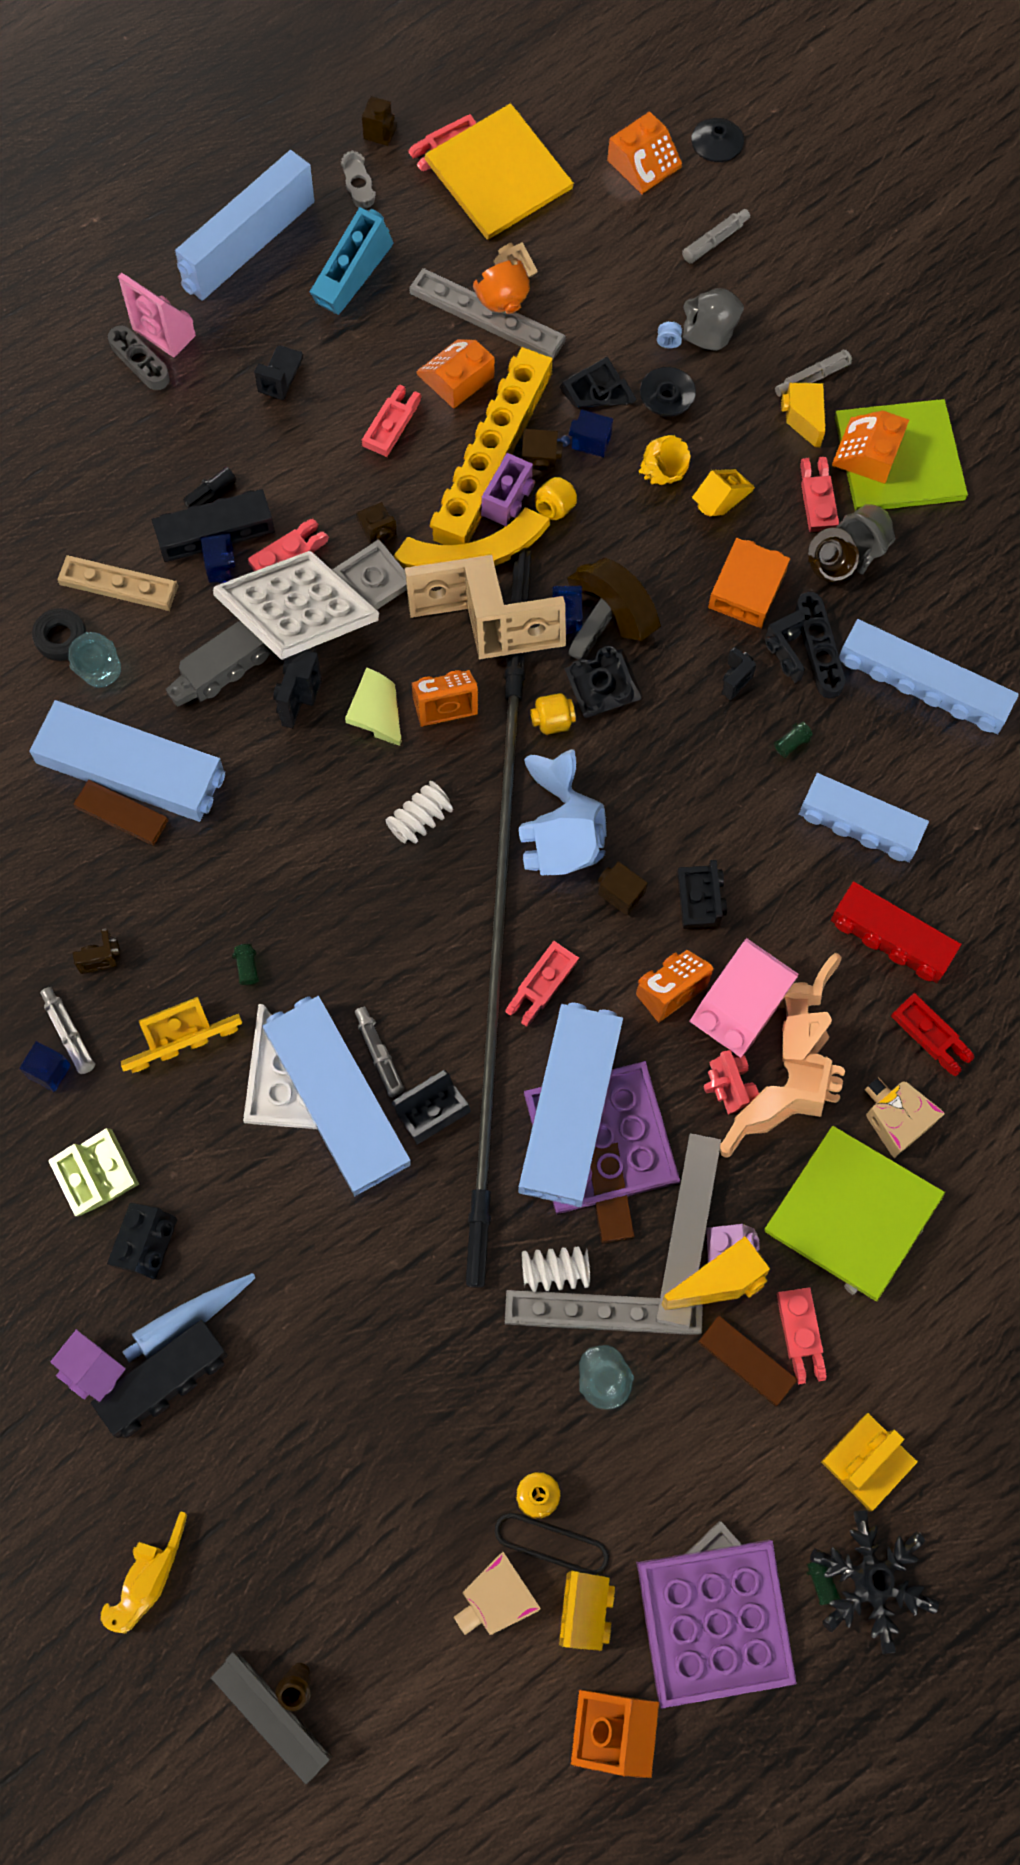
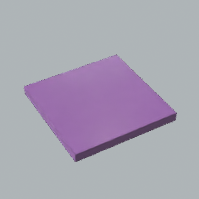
M646 1061L612 1069L595 1143L597 1148H607L612 1143H618L620 1157L613 1153L604 1154L598 1160L597 1168L599 1173L607 1179L618 1177L623 1170L626 1188L594 1196L591 1181L592 1170L590 1168L582 1206L576 1207L553 1201L556 1215L592 1206L596 1202L624 1195L628 1197L680 1183ZM542 1087L524 1091L532 1127ZM613 1157L619 1162L620 1168L616 1174L607 1175L602 1171L601 1162L604 1158Z
M772 1540L636 1562L660 1708L797 1684Z

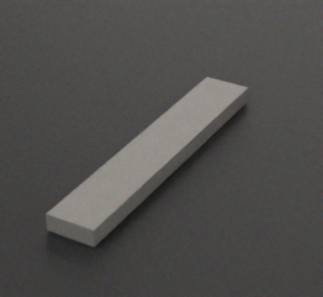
M422 268L409 287L411 295L516 345L551 357L553 360L565 343L566 335L517 312L506 314V312L490 311L480 302L475 292Z
M691 1133L689 1135L656 1322L689 1328L693 1306L665 1310L661 1304L665 1294L699 1270L721 1139Z
M507 1290L505 1325L701 1335L703 1304L692 1307L689 1328H683L656 1322L660 1298Z

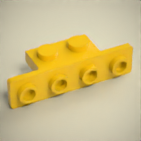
M195 997L139 1020V1024L150 1049L122 1060L121 1067L123 1072L130 1069L132 1073L139 1072L150 1066L149 1061L159 1057L162 1061L171 1059L179 1054V1049L189 1045L191 1049L203 1046L209 1042L208 1037L220 1033L221 1037L230 1035L238 1030V1025L242 1024L240 1015L236 1014L209 1025L199 998Z

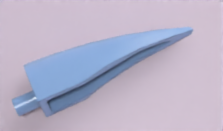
M251 1273L208 1291L176 1307L134 1332L132 1336L136 1343L122 1351L128 1362L133 1361L142 1354L148 1360L201 1319L204 1322L208 1321L255 1279L254 1274Z

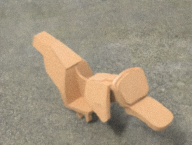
M834 953L826 961L817 975L813 986L805 982L793 983L779 1004L778 1008H785L787 1016L782 1028V1062H784V1066L788 1071L789 1079L784 1087L767 1086L735 1117L733 1126L720 1144V1153L723 1157H730L746 1134L767 1133L792 1114L798 1113L821 1117L824 1101L838 1102L840 1100V1095H833L829 1091L839 1092L842 1090L843 1080L832 1075L839 1074L844 1076L845 1069L841 1066L832 1065L831 1059L818 1054L829 1040L826 1030L831 1024L832 1019L828 1012L808 1013V1006L821 1004L823 988L841 962L842 956Z

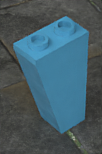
M359 207L310 290V294L316 304L339 315L392 247L393 241L389 234V229L386 227L384 217L373 209L367 211Z

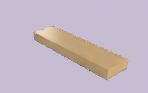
M68 555L57 579L59 585L170 611L178 588L177 581Z

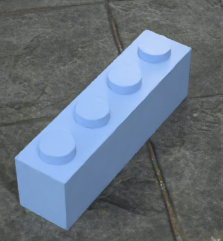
M819 773L816 774L799 812V815L812 824H822L831 828L839 836H849L860 841L867 848H877L888 853L894 860L909 863L929 823L928 820Z

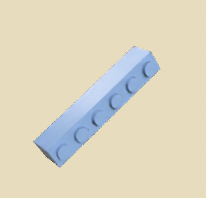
M859 619L854 624L839 655L840 661L848 668L865 672L876 681L886 682L897 687L904 694H912L924 700L929 706L944 709L957 719H965L976 724L981 730L993 732L997 735L1005 724L1019 693Z

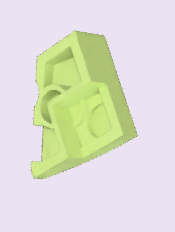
M366 668L345 717L346 723L372 731L375 738L400 746L401 734L395 684L384 675Z

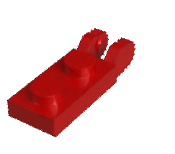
M915 993L892 1013L891 1017L935 1060L938 1059L940 1065L950 1074L957 1076L962 1070L959 1064L946 1052L950 1046L954 1053L966 1063H970L974 1059V1054L959 1039L960 1036Z

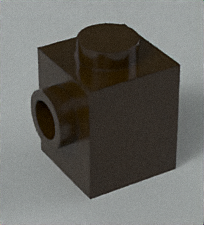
M524 429L522 459L532 463L533 469L538 471H547L550 468H555L556 459H562L563 442L557 441L558 431Z
M618 861L612 869L607 867L598 879L600 883L598 895L627 916L645 895L648 883Z

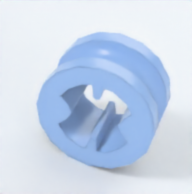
M675 322L660 324L658 327V344L661 347L670 349L678 347L682 342V327Z

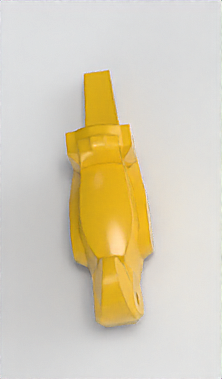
M181 1511L179 1513L165 1550L140 1542L134 1547L133 1556L136 1561L125 1578L121 1602L116 1606H110L109 1603H106L101 1611L102 1624L108 1630L123 1634L127 1633L160 1597L179 1547L187 1519L185 1512Z

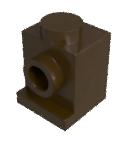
M373 96L370 97L362 114L363 139L386 146L389 145L397 128V122H394L395 116L391 112L390 101Z

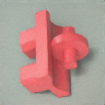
M731 1050L721 1052L718 1058L709 1062L712 1069L708 1071L711 1081L703 1087L706 1093L715 1092L718 1101L724 1102L727 1113L730 1115L737 1113L759 1095L756 1084L753 1082L747 1084L742 1082L740 1075L746 1073L749 1066L745 1055L740 1058L738 1055H732Z

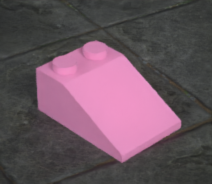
M121 273L118 278L132 329L175 358L195 337L193 319L186 311H179L172 306L165 297L157 296Z
M746 938L689 1022L741 1058L753 1045L799 974Z

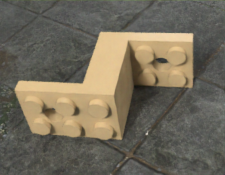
M492 555L405 568L411 618L468 609L479 659L566 646L565 602L563 596L504 605ZM437 586L442 587V589L437 591L431 590L432 588ZM534 624H540L536 628H530Z

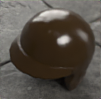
M830 527L821 530L812 539L808 549V562H810L812 570L820 579L836 583L846 579L857 568L859 551L847 531L841 528Z

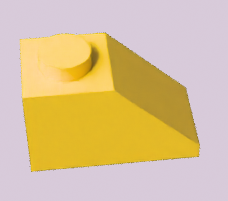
M789 383L787 394L782 395L781 410L786 411V423L814 447H821L825 434L823 383Z
M736 469L712 470L692 498L699 504L698 509L705 515H724L748 496L755 487Z

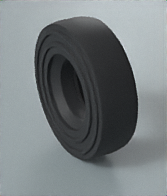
M57 608L43 613L35 621L32 629V638L37 650L51 660L64 661L71 659L80 653L86 643L87 634L83 621L76 613L68 609ZM56 626H66L70 629L71 634L67 641L56 644L48 638L51 629Z

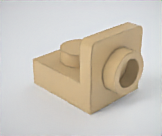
M523 242L515 246L512 243L503 246L498 250L499 255L494 259L495 265L508 260L511 261L512 265H515L517 260H520L529 278L538 272Z

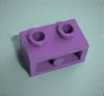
M509 453L505 455L481 497V516L507 526L512 517L516 518L519 515L523 497L530 495L535 484V480L532 479V463Z
M78 1330L74 1331L50 1361L60 1370L56 1376L67 1384L71 1390L84 1400L90 1395L98 1402L114 1388L117 1379L126 1369Z

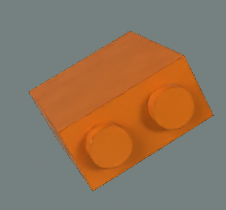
M736 538L711 593L708 608L762 629L786 574L790 558L778 551H770L757 546L752 541Z

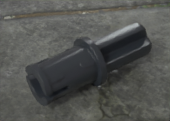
M225 466L209 480H202V485L184 497L183 502L189 508L194 505H204L212 498L216 500L219 493L236 482V477Z

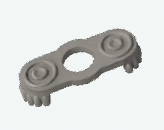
M354 151L347 152L343 155L341 161L346 177V188L351 193L355 206L367 209L374 204L376 192L372 190V180L366 172L364 156L357 151L355 153ZM356 178H362L366 181V185L362 188H355L351 182Z

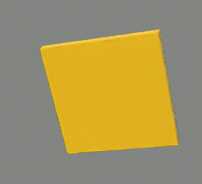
M511 103L425 154V161L487 240L573 188L574 184Z

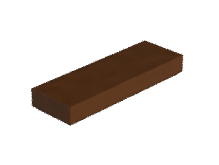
M91 780L87 781L73 804L76 809L152 846L155 845L168 823L166 816Z
M612 1143L607 1148H594L590 1166L594 1196L626 1188L623 1170L618 1177L607 1179L599 1173L597 1168L598 1160L604 1154L613 1153L620 1157L618 1143ZM606 1157L602 1160L601 1169L605 1174L614 1175L619 1171L620 1165L615 1158ZM627 1195L595 1203L601 1243L634 1238Z
M720 1316L716 1318L698 1341L702 1347L775 1407L779 1405L797 1381L794 1376Z

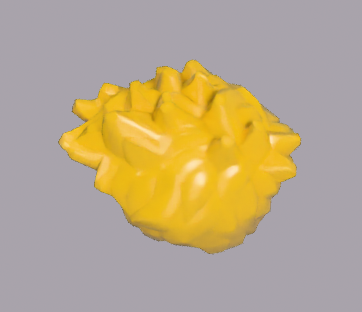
M666 435L652 440L647 445L639 473L644 474L645 480H650L651 485L657 483L659 485L671 484L683 478L689 468L691 454L687 450V443L681 441V438L675 435Z

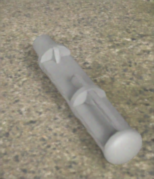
M743 209L737 214H731L723 222L685 248L682 252L685 261L690 264L694 263L702 255L740 229L743 223L750 218L749 211Z
M842 350L786 378L784 383L775 387L776 394L779 397L787 394L789 383H814L851 365V354L847 350Z
M52 987L43 989L40 994L45 1001L44 1008L53 1022L63 1045L66 1047L79 1074H86L92 1071L95 1067V1062L92 1060L79 1032L63 1005L62 999L56 997Z
M360 1007L355 1010L359 1021L358 1029L361 1030L374 1060L373 1063L383 1080L387 1095L389 1097H397L405 1091V1086L401 1083L391 1060V1055H389L385 1044H382L374 1027L376 1024L375 1019L370 1017L366 1007Z

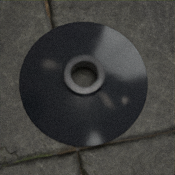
M710 118L700 122L695 127L691 142L695 152L703 159L711 162H726L739 155L743 148L744 136L741 129L732 121L724 118Z
M661 367L652 370L644 377L640 386V396L644 405L650 411L662 416H676L687 411L693 404L696 395L695 384L691 377L684 371L673 367Z

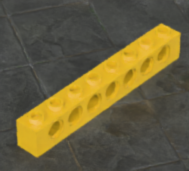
M524 347L521 348L517 357H512L508 367L509 374L506 379H501L497 389L498 396L496 400H491L487 407L485 422L478 424L474 444L467 446L463 466H458L453 476L454 484L451 490L446 489L441 501L443 506L440 512H435L432 516L430 528L433 529V541L443 545H458L470 542L482 518L481 497L507 453L513 455L515 446L519 438H521L552 375L553 358ZM466 491H471V492H473V493L467 494V493H464V492H466ZM454 514H461L462 516L456 517V516H453V515H454Z

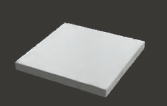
M311 551L214 586L213 595L281 660L376 622L379 617V612Z

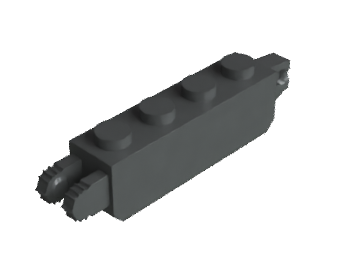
M239 620L180 661L179 670L181 676L166 688L167 695L177 707L194 698H197L201 703L206 698L216 696L221 688L228 683L239 680L245 671L254 665L262 664L273 651Z

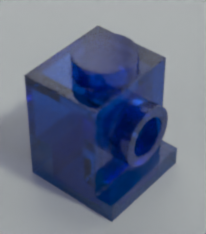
M230 534L201 538L209 583H225L232 580L230 568H236Z
M553 586L552 598L560 596L564 598L566 634L580 631L583 621L582 586Z

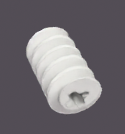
M429 781L430 786L425 785L421 788V794L415 793L412 796V801H406L403 804V809L394 811L395 817L389 816L386 818L389 829L401 842L406 843L407 840H410L416 844L418 842L415 835L416 832L423 836L427 834L423 825L427 824L434 828L436 826L433 820L434 816L443 820L444 815L441 811L443 808L450 813L453 811L449 798L433 781Z
M574 1247L572 1256L569 1255L566 1248H561L558 1258L553 1249H548L546 1259L543 1258L540 1250H535L533 1260L530 1259L527 1251H522L524 1287L526 1283H529L532 1292L537 1291L539 1282H542L545 1291L550 1290L552 1281H555L559 1290L563 1289L565 1280H568L572 1289L576 1288L578 1279L582 1280L585 1288L589 1287L590 1268L587 1248L585 1255H583L579 1247Z

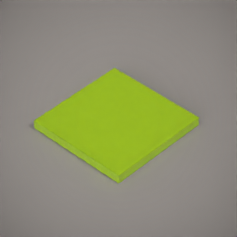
M945 399L839 410L835 412L834 418L840 443L851 417L883 410L909 419L904 437L885 484L846 470L855 511L865 504L876 505L882 509L966 500L968 493Z
M832 1126L765 1227V1233L877 1302L944 1197L945 1192Z

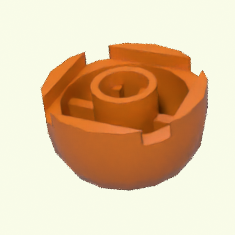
M510 260L494 265L482 273L484 279L479 284L477 280L474 281L473 289L478 299L487 309L493 312H506V314L516 312L521 308L520 304L526 299L529 292V277L520 260H517L515 265H512Z

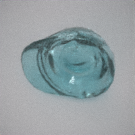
M95 632L84 633L73 640L69 647L68 658L70 661L69 667L76 675L94 687H105L119 677L121 664L112 641Z
M601 1345L587 1350L582 1355L579 1363L580 1393H583L590 1404L599 1409L608 1410L621 1406L628 1399L632 1390L634 1376L630 1368L625 1363L622 1355L614 1347Z

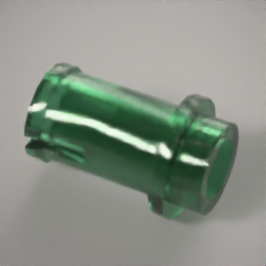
M806 723L793 724L792 730L774 742V747L781 756L786 758L801 744L810 742V737L813 736V733Z
M242 944L234 947V953L232 954V958L236 960L239 984L251 985L259 982L254 958L257 952L251 944Z
M814 1562L807 1563L808 1570L806 1574L811 1575L819 1604L825 1605L829 1604L832 1600L841 1599L833 1577L824 1576L828 1568Z

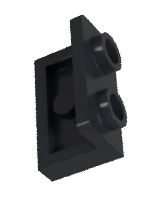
M710 860L708 866L678 867L677 878L683 929L719 927L722 917L727 915L726 898H721L720 887L724 886L723 870L717 868V860Z
M446 1070L431 1076L428 1080L403 1093L392 1102L400 1122L416 1144L421 1143L471 1112L468 1103L454 1086Z
M130 1202L107 1264L117 1269L139 1273L147 1278L156 1279L174 1232L177 1218L159 1208Z

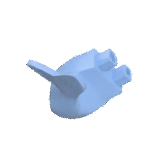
M573 749L559 755L555 760L538 755L527 756L524 761L531 776L542 787L560 798L564 805L553 812L539 816L535 821L520 825L519 836L521 842L535 841L537 850L525 851L523 854L525 870H540L541 875H562L596 864L605 856L606 852L605 850L599 851V848H604L605 837H607L605 808L602 803L579 794L572 789L571 786L576 772L575 751Z

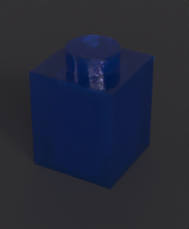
M581 410L578 420H572L569 430V436L573 437L572 449L604 457L612 435L613 418Z
M36 1041L19 1069L28 1079L55 1092L71 1065L64 1055Z

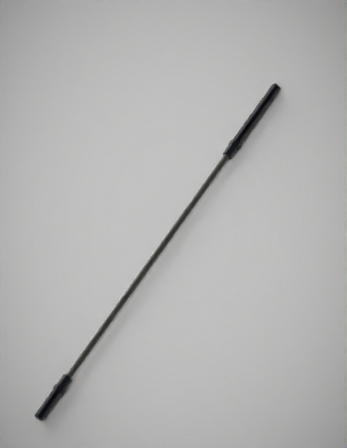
M524 547L514 554L511 604L527 602L529 600L532 553L529 548L525 549ZM525 652L508 655L507 669L505 670V699L508 701L477 1179L476 1189L472 1190L471 1209L468 1215V1223L470 1225L466 1286L472 1288H481L485 1285L488 1230L491 1224V1191L487 1190L518 702L522 700Z

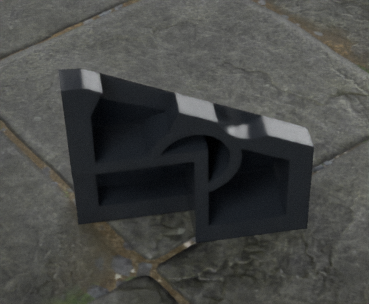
M608 356L575 374L559 386L567 399L576 408L632 404L637 401L625 379L621 380Z

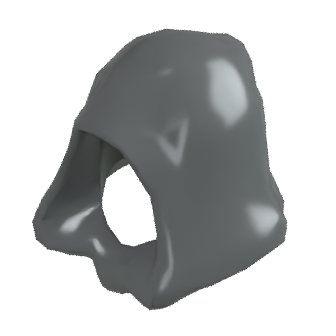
M715 288L709 292L701 293L695 298L686 300L684 311L687 319L683 324L682 339L705 349L714 351L722 349L728 344L733 335V330L739 322L744 310L743 303L733 292L726 288ZM697 314V320L693 324L694 316Z
M865 504L852 514L845 515L844 519L836 526V528L847 531L854 540L855 546L859 551V563L855 570L862 575L871 561L884 555L888 547L896 540L893 522L889 513L876 505Z

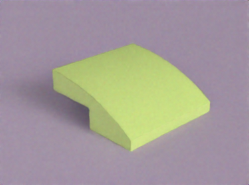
M106 1128L81 1145L73 1144L48 1160L75 1216L92 1211L139 1185L112 1129Z

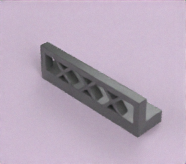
M238 1651L232 1652L211 1679L307 1785L333 1756L292 1711L284 1709L279 1704L276 1693Z

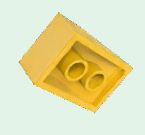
M745 1236L665 1294L661 1305L665 1310L737 1299L743 1294H746L749 1298L764 1287V1284L767 1282L765 1277L770 1268Z
M575 1571L567 1573L559 1639L560 1646L602 1651V1645L609 1644L611 1622H605L606 1607L613 1608L615 1586L609 1585L610 1578Z

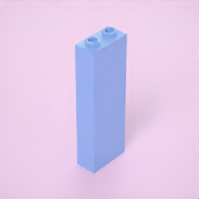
M290 150L175 249L178 261L177 267L180 270L182 279L181 285L188 294H194L203 301L315 202L311 165Z
M57 700L54 701L30 749L36 764L84 781L91 780L114 792L198 822L201 821L204 813H209L213 804L212 795L216 787H221L225 778V771L223 770L220 758Z
M309 996L295 1003V1008L284 1014L283 1011L271 1015L266 1019L267 1023L262 1025L355 1197L411 1166V1162L320 997L317 996L312 999Z
M579 1003L561 1004L518 1193L576 1207L582 1206L623 1018L618 1017L615 1012L610 1010L591 1011Z

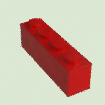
M854 881L830 920L835 923V926L840 931L846 934H854L862 939V942L867 947L881 950L888 954L894 963L906 965L915 970L920 978L926 981H934L935 983H938L961 946L959 942Z

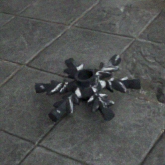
M867 1510L856 1511L853 1513L858 1531L851 1529L850 1533L860 1545V1547H855L854 1549L863 1555L861 1565L854 1566L849 1554H847L846 1560H844L835 1547L831 1548V1556L816 1548L813 1549L810 1556L811 1562L828 1568L824 1573L825 1577L841 1575L840 1582L850 1577L854 1580V1585L856 1586L853 1593L842 1592L846 1599L830 1601V1605L836 1608V1610L828 1615L822 1623L830 1632H833L843 1620H845L847 1627H851L855 1610L861 1616V1603L868 1601L874 1607L869 1616V1619H875L871 1637L875 1638L880 1634L882 1654L894 1653L896 1649L891 1632L899 1634V1629L888 1617L895 1614L886 1607V1600L889 1597H896L899 1607L902 1609L903 1602H905L915 1616L918 1615L917 1607L932 1614H935L939 1607L937 1600L921 1595L925 1589L923 1585L907 1588L909 1580L898 1585L893 1576L895 1570L907 1571L903 1564L918 1562V1557L912 1553L925 1543V1538L919 1532H915L904 1543L902 1537L898 1536L894 1553L888 1547V1560L879 1561L875 1553L880 1544H873L878 1527L875 1525L869 1529Z

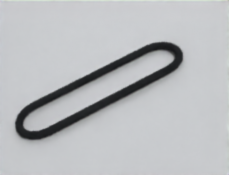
M516 1513L504 1514L495 1524L496 1539L503 1546L581 1573L598 1575L606 1569L609 1563L607 1549L596 1540ZM514 1518L600 1548L604 1555V1562L597 1570H588L503 1540L500 1535V1526L506 1519Z

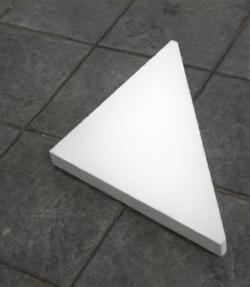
M259 1004L243 1121L248 1124L317 1129L264 1033L262 1025L267 1023L266 1019L271 1014L263 1004Z

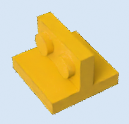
M867 1413L829 1452L821 1463L871 1512L916 1465L917 1461L900 1445L905 1439L896 1430L887 1432Z

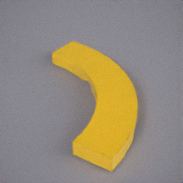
M525 507L510 524L484 539L458 545H436L407 537L393 557L403 568L492 555L494 566L510 560L512 555L524 547L527 549L549 527L550 518Z

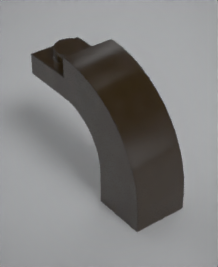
M602 558L594 564H584L578 567L577 572L567 578L571 589L592 592L609 605L615 615L621 637L642 641L661 627L656 608L646 589L621 564L608 558Z

